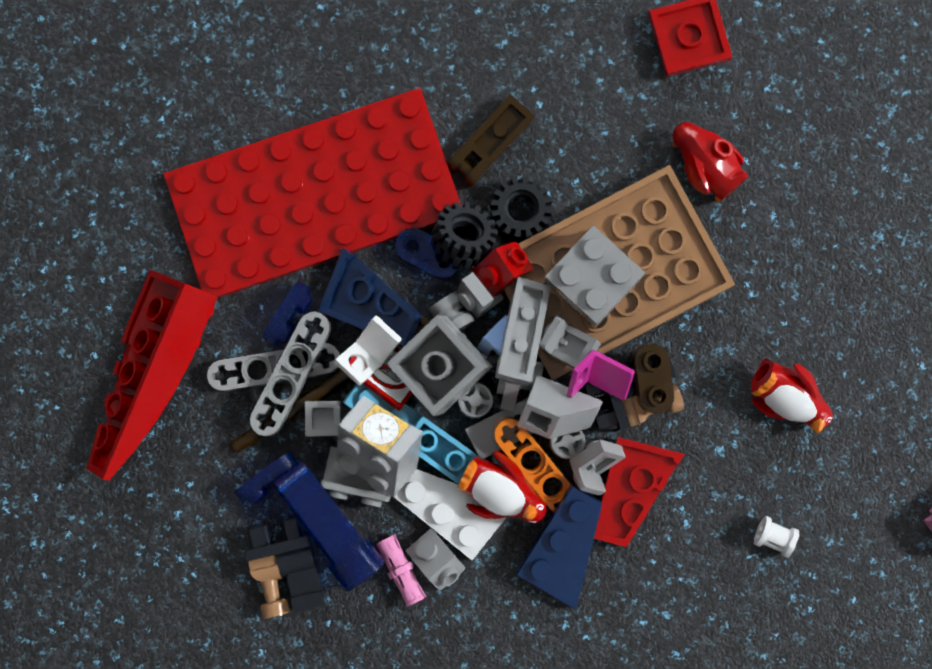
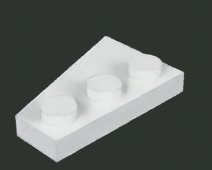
M416 469L394 498L469 559L473 560L506 518L485 519L473 514L467 509L466 504L482 505L464 491L457 488L458 484Z

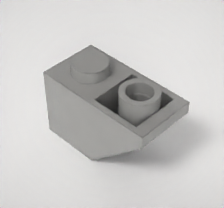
M537 375L517 426L548 439L591 428L603 401L579 391L570 398L566 396L568 387Z

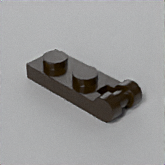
M510 94L447 163L448 167L454 172L458 170L465 177L464 181L473 188L531 125L536 116ZM472 153L481 160L475 167L466 161Z

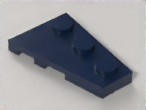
M342 248L318 311L363 330L371 319L378 316L402 339L399 344L405 346L414 338L422 315L348 249Z
M570 484L516 570V574L575 610L602 508L601 501Z

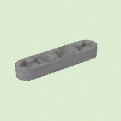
M309 312L300 319L252 411L250 425L257 434L266 437L273 436L284 425L330 335L331 326L323 314ZM319 319L321 320L320 326L324 330L322 334L315 333L310 342L317 344L313 351L306 344L299 343L297 340L300 336L306 340L310 332L306 328V324L308 322L314 323ZM296 349L305 350L308 354V363L303 368H293L289 362L290 354ZM287 380L291 383L292 394L287 399L280 400L275 397L273 388L276 382ZM267 398L275 404L285 406L282 413L275 409L272 414V419L276 421L274 427L267 426L265 430H262V422L258 420L260 414L267 415L272 407L265 404Z
M325 343L322 351L327 350L328 354L334 355L336 360L340 356V352L333 345ZM317 344L308 345V347L311 348L313 351L317 346ZM296 349L290 355L298 356L301 361V368H303L308 363L304 355L306 351ZM284 350L216 361L208 369V382L213 388L223 392L265 386ZM335 360L330 361L329 368L326 369L321 363H315L313 371L310 372L308 378L335 373L339 367L334 363ZM255 361H263L267 366L266 376L260 380L252 379L248 373L250 364ZM242 363L241 373L245 380L244 383L239 384L240 377L238 376L228 378L226 385H223L222 381L215 379V375L221 372V367L225 366L226 371L235 372L239 371L237 364ZM280 380V381L276 382V384H277V383H283V382H289V381H287V380Z

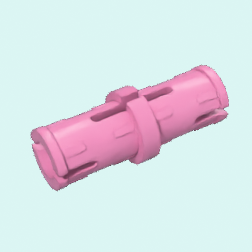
M394 534L378 542L376 546L390 571L387 573L390 580L394 579L405 605L408 607L427 596L412 570L414 568L412 561L408 562L396 538L397 536Z

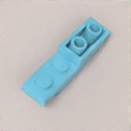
M354 385L344 399V404L353 409L359 400L365 396L422 431L419 457L459 484L469 463L475 457H478L477 454L408 405L404 404L402 409L398 411L365 385Z

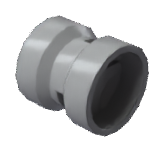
M457 291L444 297L428 309L433 318L437 315L447 316L460 331L475 321L470 311H462L463 306Z

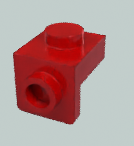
M512 242L495 248L472 269V272L490 295L495 297L518 277L529 274L534 270V267L519 244Z

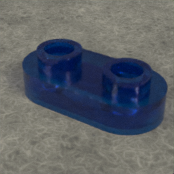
M415 228L406 229L399 234L395 247L402 261L438 279H449L458 272L460 263L458 267L452 266L454 260L450 258L448 267L440 268L437 265V260L443 257L444 253L436 254L434 251L436 245L431 244V235ZM410 242H416L420 247L417 252L410 253L406 249L407 245Z
M298 281L292 287L267 325L262 336L263 339L274 346L279 341L285 343L289 339L295 328L292 325L298 313L303 315L314 299L310 295L311 287L301 281Z
M290 451L245 482L234 493L242 504L249 501L251 505H254L269 494L266 488L272 483L278 481L281 485L297 473L294 467L299 462Z

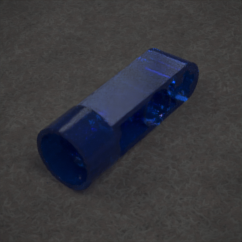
M299 461L272 482L276 491L331 562L328 569L346 592L362 584L384 565L385 560L367 537L362 539L310 469L302 461Z

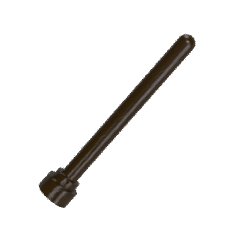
M342 370L296 399L285 422L305 410V401H319L352 379ZM272 415L262 421V430H265L267 426L274 427L276 421L272 419ZM251 428L230 443V449L235 453L241 452L264 436L257 434Z

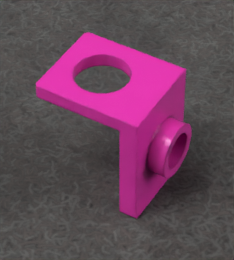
M593 350L574 368L566 396L572 398L588 382L624 400L628 395L635 371Z

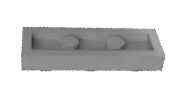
M520 277L516 279L495 378L524 386H529L532 383L551 286Z

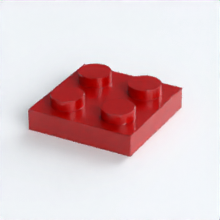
M687 0L649 10L648 17L666 77L724 63L732 59L733 56L716 0Z

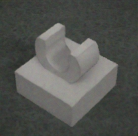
M305 401V436H338V425L341 423V401Z

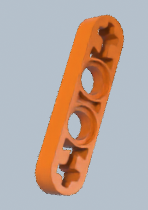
M509 416L499 419L493 427V437L496 443L523 472L525 479L553 512L556 508L554 504L560 502L570 483L526 429L517 426L518 420ZM505 425L510 428L517 426L518 429L515 430L514 434L521 443L526 438L529 440V443L520 446L514 455L510 453L511 450L516 449L511 440L508 438L503 441L501 440V437L504 435L502 428ZM531 450L538 452L540 455L538 466L533 469L524 468L521 464L522 455ZM550 477H556L561 481L560 491L555 495H546L543 492V483Z

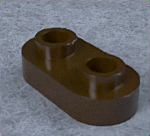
M642 345L636 349L632 357L637 401L639 406L648 413H664L670 409L674 402L669 355L660 345ZM650 355H654L657 358V365L654 368H651L647 362ZM657 389L662 393V399L658 403L652 398L653 392Z

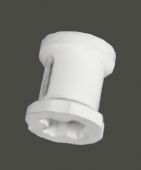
M764 516L755 533L754 545L759 547L762 545L780 551L782 556L789 558L798 541L799 530L785 528L773 523L770 517Z

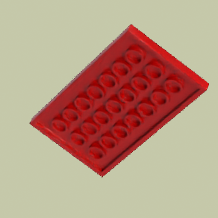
M421 88L164 173L201 290L217 296V299L337 259L342 248L355 253L435 225L440 212H443L444 207L447 205L452 207L455 202H459L460 207H462Z

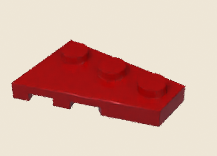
M616 437L615 444L622 446L626 458L608 469L604 485L606 492L601 497L602 508L594 539L627 547L648 514L652 504L659 493L662 492L669 477L685 454Z

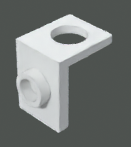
M375 316L357 341L336 358L334 363L360 386L385 363L402 339L378 316ZM352 356L361 358L366 364V370L357 371L353 369L349 364V358Z

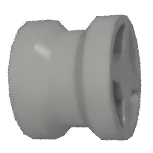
M475 383L458 399V404L465 416L479 419L490 411L493 397L486 386Z
M580 430L549 440L550 449L559 458H573L583 451L585 435Z

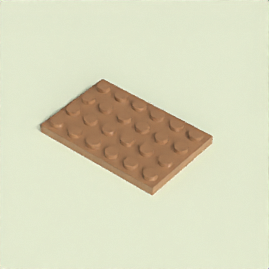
M670 165L519 243V246L524 250L534 267V270L520 278L546 284L545 276L593 225L645 272L642 279L596 328L553 289L550 290L542 333L545 327L558 316L568 325L597 339L601 343L597 352L603 355L735 286L732 277ZM515 281L504 290L509 302H511ZM539 346L537 355L541 362L544 363V368L552 381L574 370V368L548 355Z

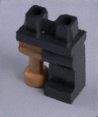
M650 355L647 360L651 368L657 365V358L654 355ZM669 356L671 374L673 379L676 377V374ZM632 360L621 363L633 369ZM634 376L628 395L624 400L588 382L583 386L585 394L591 397L599 398L605 396L609 408L597 413L594 419L597 431L616 429L617 432L646 421L648 416L653 414L644 411L639 406ZM673 384L674 402L669 412L676 413L684 410V402L678 386ZM662 395L655 396L652 398L656 403H658L661 401Z
M299 517L280 522L283 541L271 543L268 525L248 530L249 549L245 551V555L249 563L250 573L255 580L260 581L266 603L260 607L263 619L290 612L288 601L280 599L279 579L287 578L294 613L323 606L327 603L310 534L305 535Z

